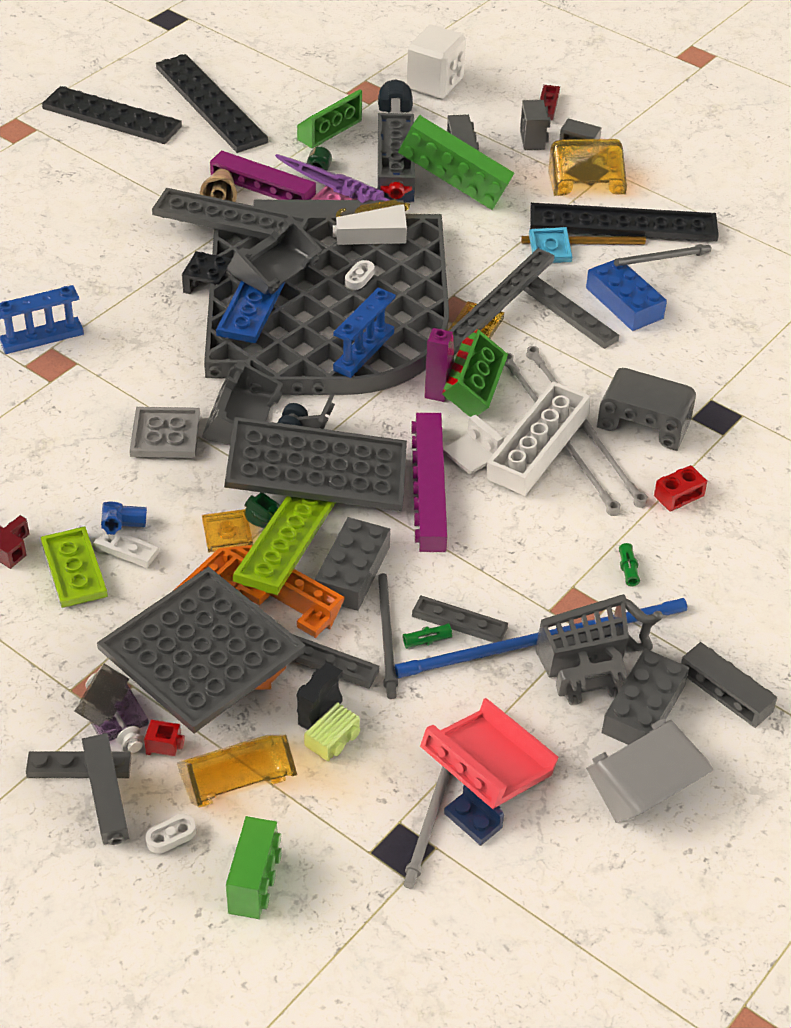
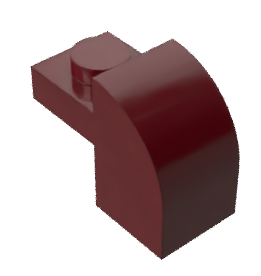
M21 515L9 522L6 527L0 526V563L10 569L27 556L23 539L30 535L27 519Z

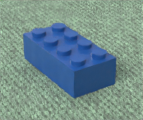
M614 260L588 269L586 289L632 331L664 319L667 300L628 265L615 266Z

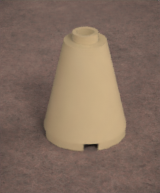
M219 169L214 172L201 185L200 195L236 202L237 190L231 173L226 169Z

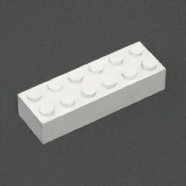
M553 381L487 461V479L526 496L589 416L590 396Z

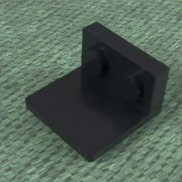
M195 251L182 273L183 293L191 294L193 289L198 286L199 281L219 285L232 259Z

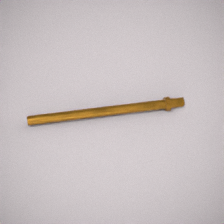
M521 236V243H530L529 236ZM568 236L570 244H646V237Z

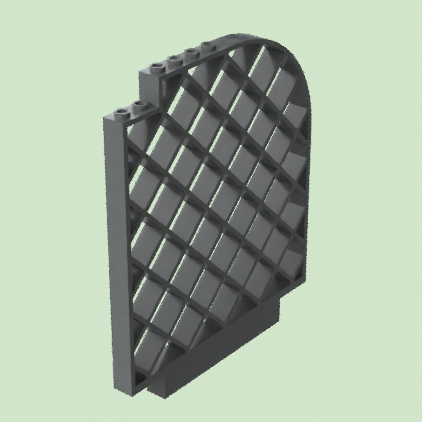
M254 199V206L308 217L309 224L305 231L322 249L318 256L320 260L314 266H307L285 282L279 295L289 301L280 307L274 305L256 344L264 349L253 356L243 350L252 343L216 336V329L228 307L221 301L231 295L234 296L241 280L226 273L219 285L210 283L204 358L205 378H227L237 361L240 360L282 382L280 390L283 393L282 395H354L385 390L409 381L426 370L428 338L419 332L426 327L448 331L449 304L442 214H405L407 225L406 243L380 244L376 247L373 244L337 245V242L327 246L321 241L328 236L337 241V237H333V225H336V217L404 205V200H368L361 203L359 200ZM214 229L212 254L232 259L236 251L242 247L251 249L264 239ZM234 236L242 240L234 246L226 242ZM423 237L431 243L423 247L415 241ZM354 251L361 257L352 261L344 255ZM400 251L409 257L399 261L392 255ZM359 261H371L374 266L377 265L385 270L379 276L373 275L362 288L354 292L344 286L345 275ZM330 265L338 271L328 276L320 270ZM425 266L434 272L424 276L416 270ZM304 280L314 285L306 291L296 287L297 284ZM401 280L411 287L402 292L392 285ZM377 288L395 294V299L385 308V323L394 326V334L351 378L335 371L328 373L319 367L326 360L330 359L336 362L343 355V339L336 336L327 339L319 332L327 327L336 330L346 320L344 316L355 311ZM329 295L338 302L328 307L321 303L320 300ZM427 296L436 303L426 307L418 302V300ZM303 311L314 316L305 323L295 318L296 315ZM403 311L413 318L402 323L393 316ZM279 326L289 332L280 339L269 334V332ZM302 343H306L314 350L302 356L293 349ZM405 343L421 354L410 360L396 351L395 348ZM280 359L289 366L276 373L268 365ZM380 359L393 369L378 372L369 365ZM245 379V390H247L249 382L248 379ZM253 383L250 385L249 390L252 394H260L262 387L259 384ZM258 387L260 390L258 392H255L252 390V388Z

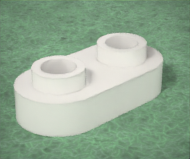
M367 260L357 262L345 275V285L352 290L362 288L374 275V264Z
M181 814L151 827L145 836L147 848L154 853H164L194 838L197 831L194 818L187 814Z

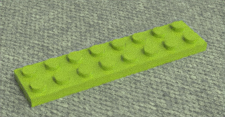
M286 496L234 572L233 582L278 595L336 502Z

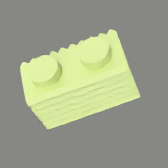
M337 702L304 733V746L326 761H329L333 756H338L342 752L344 745L349 740L353 741L360 733L359 716Z

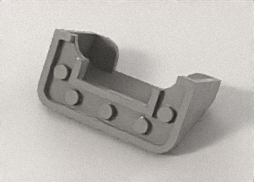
M665 718L651 724L653 729L648 734L611 755H607L604 752L592 759L594 764L586 768L616 823L646 812L713 771L706 757L672 720L667 722Z

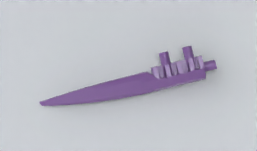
M275 155L277 159L303 175L333 188V191L349 196L352 199L357 198L361 203L368 200H389L384 197V191L352 177L335 174L283 155Z

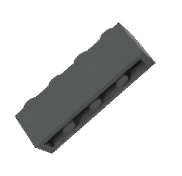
M700 642L682 657L681 664L689 667L687 678L754 728L773 713L778 697L753 680L751 676L746 675L731 662L718 655L712 648Z

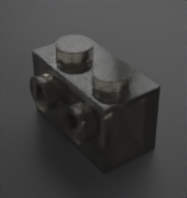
M104 663L94 675L74 712L99 727L105 720L110 722L118 709L114 707L116 702H121L128 692L125 686L129 678Z

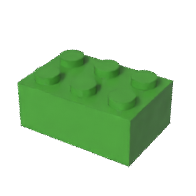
M245 817L226 882L228 914L260 919L262 909L267 910L270 894L267 893L268 887H273L276 876V870H273L275 863H280L282 848H279L281 833L277 832V821Z

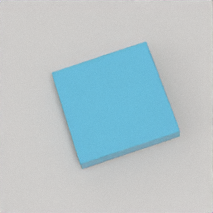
M567 227L529 229L532 253L537 248H540L555 255L553 263L572 262L573 257Z

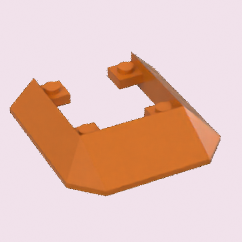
M253 545L219 548L176 587L178 588L207 567H210L260 606L269 596H272L302 613L303 615L297 620V628L315 638L325 628L331 629L344 601V596L296 569L292 571L278 595L233 582L234 572ZM286 666L255 690L271 689V683L286 669Z

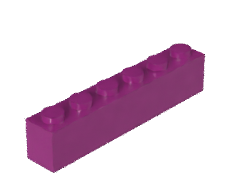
M222 150L210 161L211 175L219 169H226L231 173L235 185L277 200H310L316 195V182Z

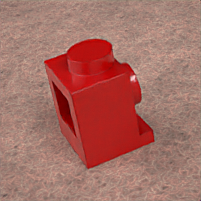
M150 720L144 738L146 755L158 753L175 756L177 749L182 750L185 736L181 735L180 724Z

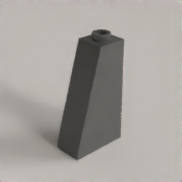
M108 733L82 738L103 845L120 844L124 840L129 839Z

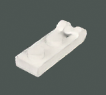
M103 530L101 538L96 539L92 544L93 549L98 553L106 552L145 568H148L159 554V547L120 532L110 535Z

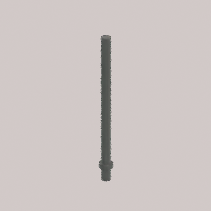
M697 244L695 247L617 258L614 260V265L623 266L695 254L701 256L704 253L711 252L712 248L710 245Z
M381 573L378 575L386 677L383 683L387 691V698L395 699L397 697L396 687L398 686V679L395 677L388 580L387 575Z

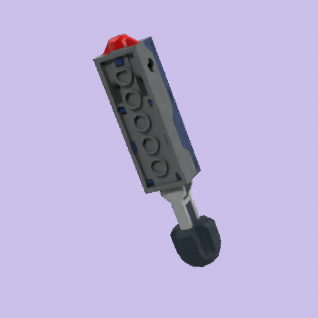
M394 79L384 83L378 95L379 110L388 113H378L377 189L384 191V197L389 200H404V203L414 202L415 163L398 153L414 123V114H406V112L412 110L413 96L410 87L404 81Z

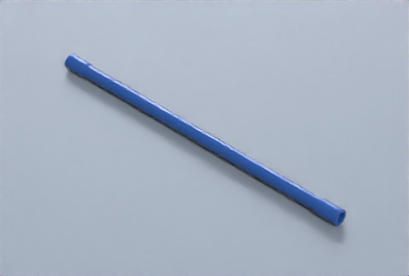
M679 598L641 608V610L646 615L653 614L655 611H660L663 615H672L687 611V602L684 598ZM626 612L627 624L638 621L629 612ZM608 616L600 618L601 622L609 621ZM595 619L589 620L588 624H596ZM582 622L575 624L576 629L583 627ZM569 625L562 627L564 632L571 630ZM557 628L549 630L551 635L558 634ZM538 633L426 659L395 664V673L399 679L427 670L534 646L537 644Z

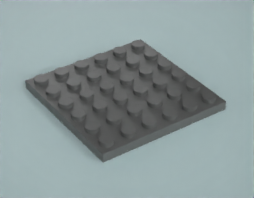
M207 567L97 642L99 651L194 734L306 652V645L210 567Z

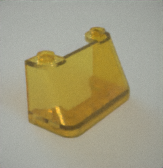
M618 139L557 140L553 142L550 148L548 172L554 196L568 195L573 189V183H609L608 186L611 193L616 195L626 194L627 182L621 141Z

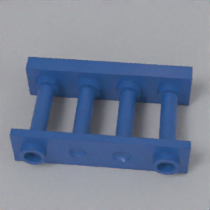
M74 285L0 303V320L4 319L6 334L0 336V344L5 355L84 335V330L78 317L73 316L72 302L80 300ZM64 304L66 319L54 322L52 307ZM44 309L46 324L34 327L32 312ZM24 314L26 329L14 332L12 317Z
M377 288L333 332V336L343 339V355L333 364V371L351 378L394 334V326L385 323V308L395 299V294Z

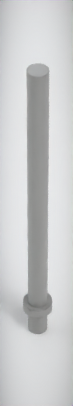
M443 766L411 862L407 864L405 869L407 874L403 885L409 889L414 887L416 878L421 874L422 868L420 866L451 774Z

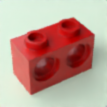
M690 465L659 478L656 481L654 497L671 512L704 497L707 480Z

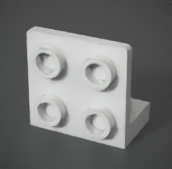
M473 415L468 421V433L443 447V453L468 474H473L487 465V461L504 442V437L478 416Z

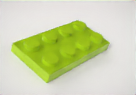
M85 526L40 537L62 608L108 597L107 589Z

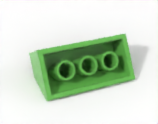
M357 90L297 125V140L313 149L361 122L362 90Z

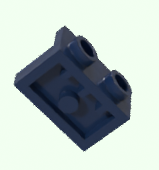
M463 785V793L444 808V814L480 846L503 828L504 813L500 806L492 809L465 785Z

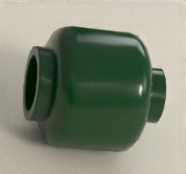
M315 147L310 151L307 163L328 170L332 161V155L324 147Z

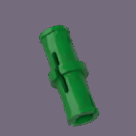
M623 543L619 546L621 556L620 568L624 571L626 585L636 586L640 583L637 570L639 566L638 560L634 556L633 545Z
M449 623L433 628L423 627L420 631L403 634V643L406 649L423 644L429 646L435 641L452 638V629Z

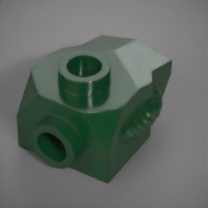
M260 492L257 496L251 495L244 505L246 507L244 514L247 521L251 524L265 528L280 507V504L265 493Z

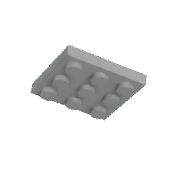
M136 406L129 450L130 457L195 458L200 408Z

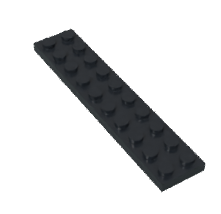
M180 54L177 57L164 59L156 63V69L236 153L268 143L267 135L187 54Z
M532 202L530 205V229L567 227V232L573 234L666 238L670 240L684 239L688 241L702 240L706 242L718 241L719 237L716 213Z

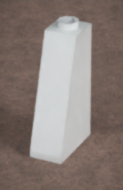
M404 205L336 217V225H333V237H337V245L406 243L407 225Z

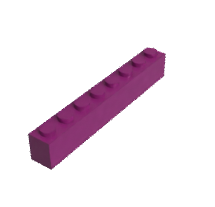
M416 413V420L411 421V434H415V436H412V449H416V451H412V464H416V466H413V479H417V481H413V495H417V497H414V510H418V513H414V526H418V529H415V543H419V552H446L447 518L441 413Z

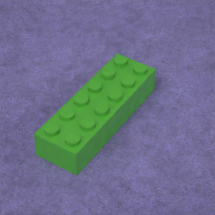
M421 115L417 117L398 151L399 154L493 210L515 174Z

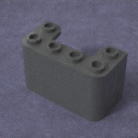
M619 368L600 403L597 428L609 431L615 430L620 418L659 429L658 438L660 444L668 449L678 451L692 419L696 392L692 387L628 368Z

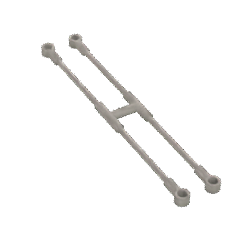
M529 346L527 348V358L533 360L543 370L551 383L553 381L558 383L540 357L539 348ZM507 353L508 356L504 366L508 367L513 375H516L536 403L538 397L520 374L519 368L513 361V354ZM585 419L578 429L583 428L600 448L626 484V488L634 498V505L639 508L645 507L647 495L640 492L634 483L630 482L599 440L596 431L588 420ZM569 440L565 446L600 493L599 496L607 506V514L611 516L618 515L620 503L614 501L607 491L603 490Z

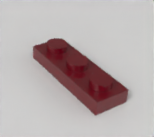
M544 84L540 100H544L545 107H548V117H550V120H553L560 94V86Z

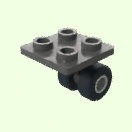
M330 394L321 415L308 416L305 407L298 403H289L285 406L282 417L279 418L277 423L324 429L329 419L325 415L330 416L335 406L332 403L334 395Z

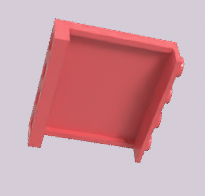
M487 698L483 699L479 711L442 730H439L435 725L427 727L420 745L423 750L492 809L552 776L559 758Z

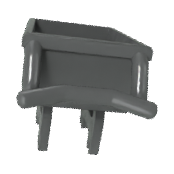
M624 594L541 619L535 651L548 677L558 676L556 681L558 695L566 696L570 705L574 702L573 697H576L577 702L581 703V693L606 688L610 697H614V689L618 693L622 687L619 675H621L623 681L627 679L623 661L626 647L628 646L633 651H642L644 649L651 651L653 649V644L649 637L651 627L663 618V614L660 611H655L653 614L646 615L631 600L626 599ZM612 607H616L614 616L612 612ZM607 609L609 621L601 622L599 612ZM626 610L643 623L639 633L641 643H637L628 634ZM594 613L596 624L589 625L586 616ZM581 618L583 627L576 629L574 619ZM568 622L571 630L564 632L561 623ZM556 625L558 634L551 635L548 627Z

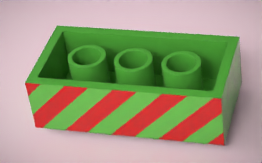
M477 329L462 341L442 395L469 417L480 415L490 406L508 354Z

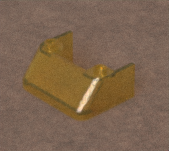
M285 734L264 735L177 762L179 773L191 804L198 806V808L212 804V799L217 797V795L261 781L270 780L271 784H277L286 781L285 776L297 775Z

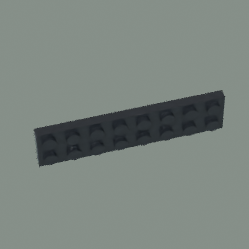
M65 86L58 87L42 102V108L161 144H166L182 127V120L73 90Z

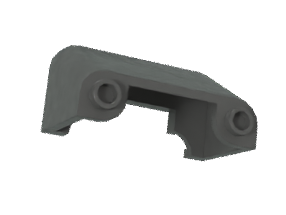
M291 215L284 219L282 228L274 229L269 237L251 249L242 247L236 251L227 267L230 274L265 295L268 293L272 295L279 289L281 284L309 265L311 267L320 260L318 256L322 249Z
M238 360L218 393L202 437L208 441L230 444L234 417L266 421L273 403L277 404L283 393L280 390L283 383ZM245 379H248L249 388L251 384L256 383L262 387V392L260 394H252L249 388L245 390ZM258 387L252 388V390L255 392H258L260 390Z

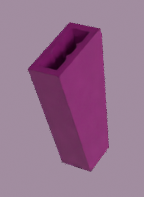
M432 328L427 340L424 395L426 399L445 402L446 397L442 395V392L454 364V337L451 331Z

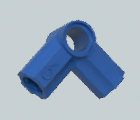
M113 501L104 502L102 504L101 529H104L107 534L115 535L118 530H121L122 526L146 527L147 507L123 506V504Z

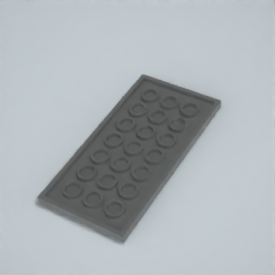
M234 417L224 488L402 511L407 440Z

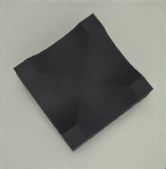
M326 662L320 669L314 671L306 685H302L298 689L296 697L299 726L308 730L337 702L339 704L343 702V696L339 690V680L343 676V670Z

